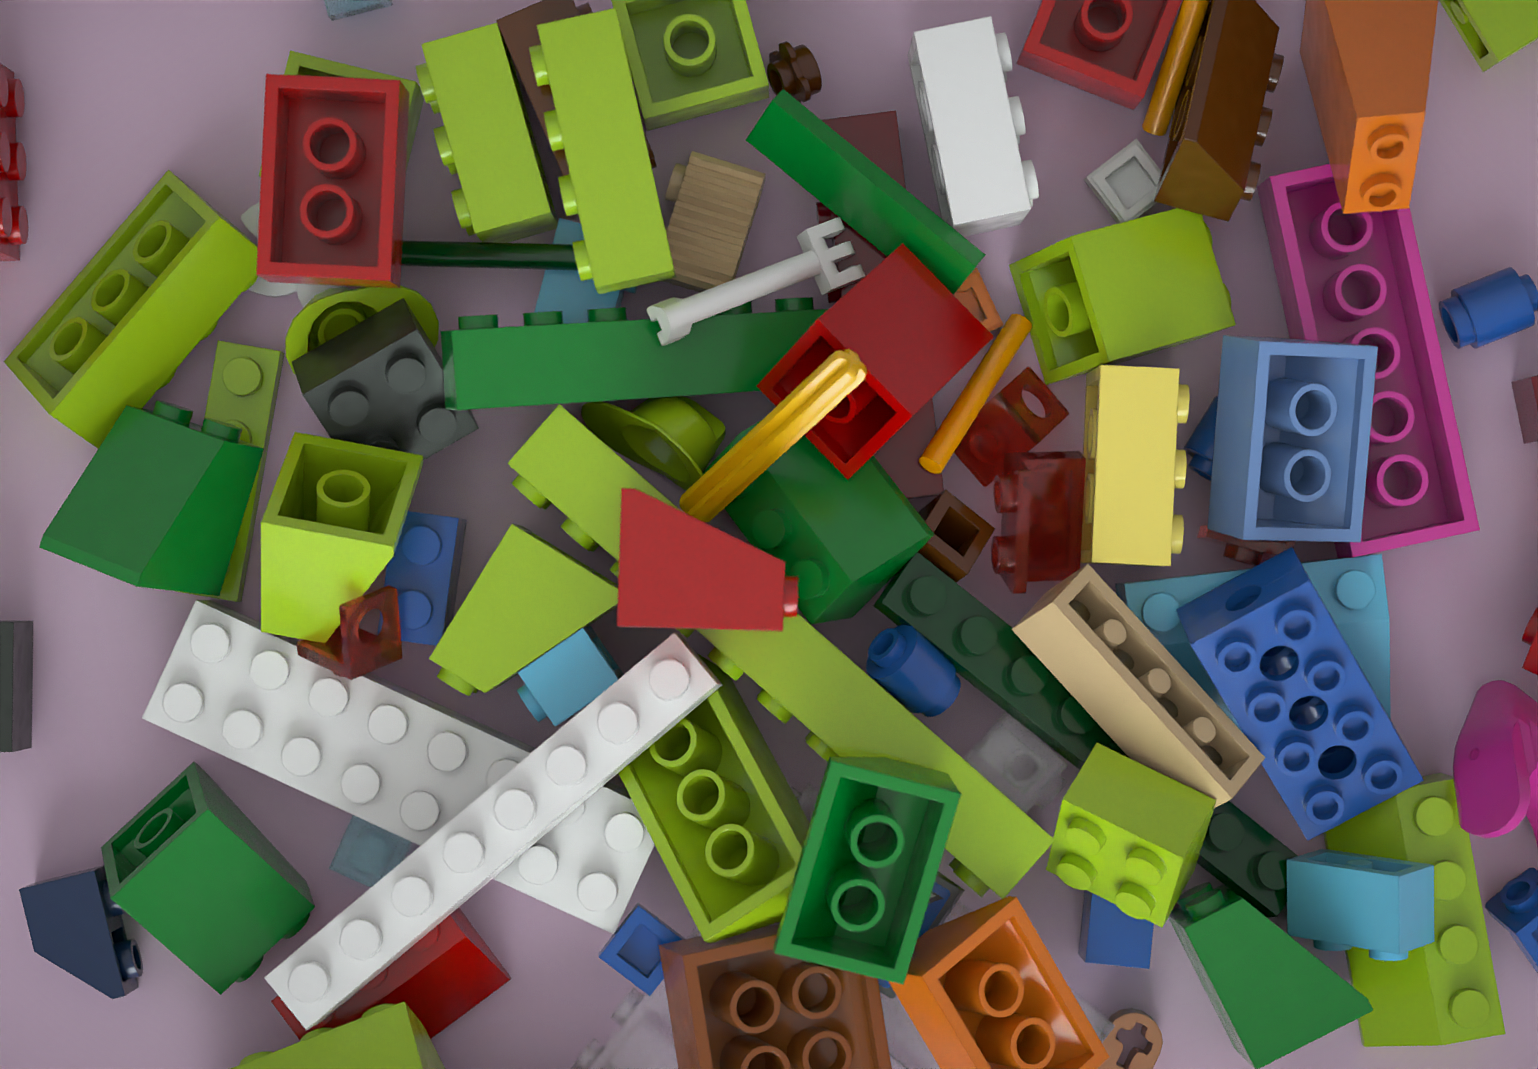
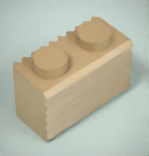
M694 151L690 154L687 166L679 163L675 164L665 196V200L675 202L669 226H665L676 277L662 280L663 282L700 293L735 279L766 181L765 173Z

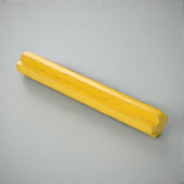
M847 349L844 352L841 350L835 351L680 497L679 507L686 514L702 522H710L865 379L867 368L859 360L858 354L851 349Z

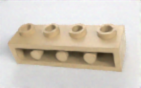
M1086 564L1048 590L1012 628L1015 634L1130 759L1215 799V807L1233 799L1265 759L1263 754L1089 564Z

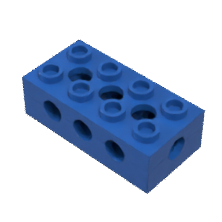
M1293 547L1176 609L1191 647L1243 734L1265 757L1261 764L1307 841L1424 781L1403 740Z

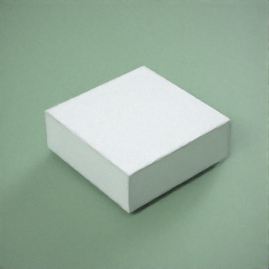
M1136 138L1090 173L1084 181L1118 224L1137 219L1157 204V202H1154L1161 170Z

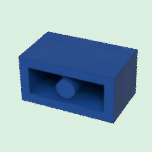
M408 511L394 556L388 562L386 568L377 638L437 646L454 616L466 519Z

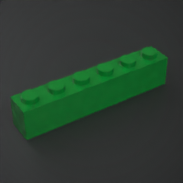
M813 297L775 299V312L752 313V301L693 323L688 335L665 346L661 345L657 333L662 330L658 320L651 322L650 319L627 320L626 307L587 309V323L563 324L562 311L523 313L524 326L498 327V314L458 317L459 330L441 331L446 410H471L761 391L757 387L760 381L828 309L814 310Z

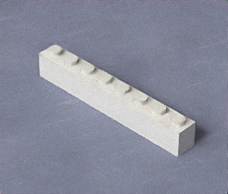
M673 633L264 978L306 1030L323 1022L723 684L683 636Z

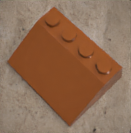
M780 924L768 925L710 944L704 942L702 936L659 945L678 1069H892L878 978L774 953L773 946Z

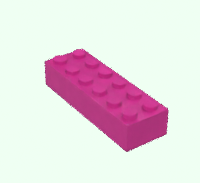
M1330 164L1268 177L1257 186L1290 339L1378 346L1361 542H1334L1337 558H1353L1479 531L1480 527L1410 207L1406 209L1343 214Z

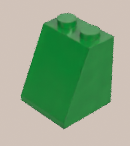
M156 400L153 410L126 405L44 532L39 548L136 587L220 596L264 448L239 440L242 428L211 418H204L202 426L192 423L191 419L194 411L179 405Z
M195 761L101 847L110 898L220 995L235 981L240 983L252 976L261 965L264 954L282 938L289 939L296 935L305 926L311 911L315 908L307 881Z
M1206 882L1185 891L1177 901L1179 907L1173 909L1168 917L1234 1049L1254 1069H1259L1374 1011L1368 998L1246 900L1224 885L1213 889L1211 883Z

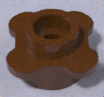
M785 41L779 44V52L776 50L769 54L770 63L767 66V76L775 95L784 89L801 103V101H809L812 95L821 91L822 79L818 64L811 51L805 45L792 47L789 42Z

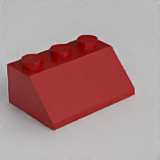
M458 907L323 1022L306 1030L278 995L271 1002L298 1039L301 1040L305 1034L313 1030L337 1028L360 1019L367 1010L382 1004L396 1005L405 1001L424 1025L430 1039H432L511 980V977Z

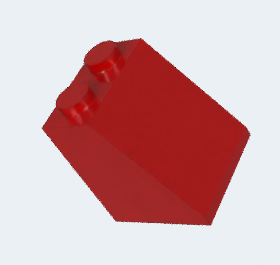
M902 243L820 316L760 381L757 387L777 406L835 351L841 350L844 352L847 349H851L857 353L859 360L867 368L865 379L804 434L849 479L975 357L994 336Z
M621 488L617 626L783 631V617H797L798 576H785L784 561L635 488Z

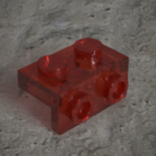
M1080 451L1004 453V472L995 476L993 485L994 506L997 513H1002L1001 536H993L991 563L994 574L1001 576L1012 594H1025L1027 582L1063 581L1080 569L1086 458Z

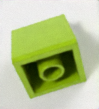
M1175 208L1076 234L1009 265L1024 316L1032 324L1030 336L1046 385L1089 373L1100 365L1122 363L1197 340L1236 325L1231 310V296L1228 288L1222 281L1212 249L1211 231L1201 214Z
M294 432L261 520V632L326 643L394 556L423 466V455Z
M511 524L429 657L430 660L442 667L437 677L467 696H471L472 692L477 694L479 690L487 693L497 689L515 677L523 668L574 633L590 626L617 608L618 584L527 528Z

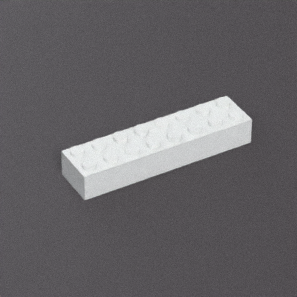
M213 600L195 601L142 716L144 720L420 846L536 749L296 638L261 632V622ZM608 781L493 879L614 934L655 844L628 791Z

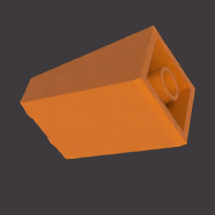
M1306 0L1300 55L1343 214L1406 209L1410 206L1426 112L1438 0Z

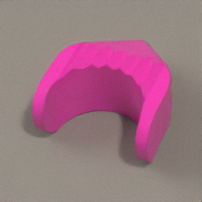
M1503 680L1488 682L1477 690L1454 750L1453 779L1459 825L1466 832L1482 838L1498 837L1515 829L1526 815L1533 828L1538 847V703L1516 685Z

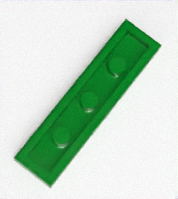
M784 89L772 99L746 138L749 144L887 257L903 243L953 295L985 256L976 246Z

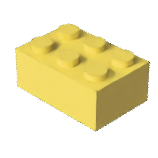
M1100 365L1086 374L1078 563L1149 567L1171 566V554L1181 553L1184 521L1183 515L1173 514L1175 488H1184L1187 456L1186 450L1176 449L1178 423L1186 424L1188 420L1190 392L1188 384H1179V368Z

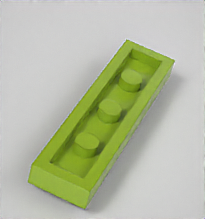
M219 340L217 342L204 418L219 420L242 428L239 440L264 448L220 596L188 592L181 593L234 602L242 601L285 354L282 351Z

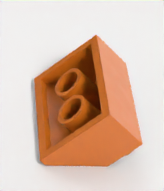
M1008 896L928 930L917 939L904 985L888 981L940 1069H1097L1110 1057L1017 897Z

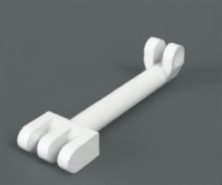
M838 217L813 226L797 235L796 237L803 251L799 255L687 298L672 297L647 308L646 310L651 322L658 320L662 329L657 333L661 345H668L688 335L693 323L812 277L815 278L822 295L863 279L865 273L861 265L848 267L841 272H838L835 265L836 262L855 254L851 241L829 249L825 242V239L833 238L845 230L841 218Z

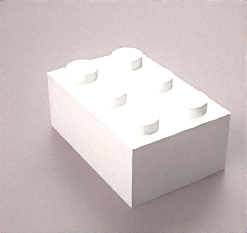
M991 16L915 31L907 56L941 219L963 237L1020 225L1031 210L1033 199L1039 198V190L1033 162L1031 159L1021 161L1018 144H1020L1019 135H1024L1026 130L1019 97L1008 98L1005 85V82H1007L1006 72L1012 71V59L1006 33L995 34Z

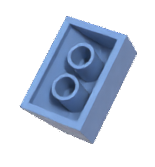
M1223 335L1207 529L1242 540L1361 542L1378 346L1290 338Z

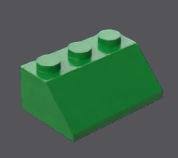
M759 422L740 432L731 441V443L719 454V456L707 467L703 474H705L717 461H719ZM805 435L724 508L753 547L784 561L785 576H798L797 606L810 624L853 618L935 535L874 455L852 477L847 479Z
M829 757L773 946L774 953L904 985L961 797V792L948 773L886 757Z

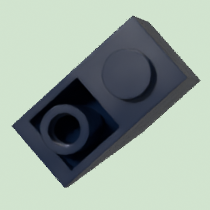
M104 865L38 881L19 889L35 953L111 999L126 996L139 987L137 977L143 974L141 953L135 939L127 940L121 916L127 913L110 898Z

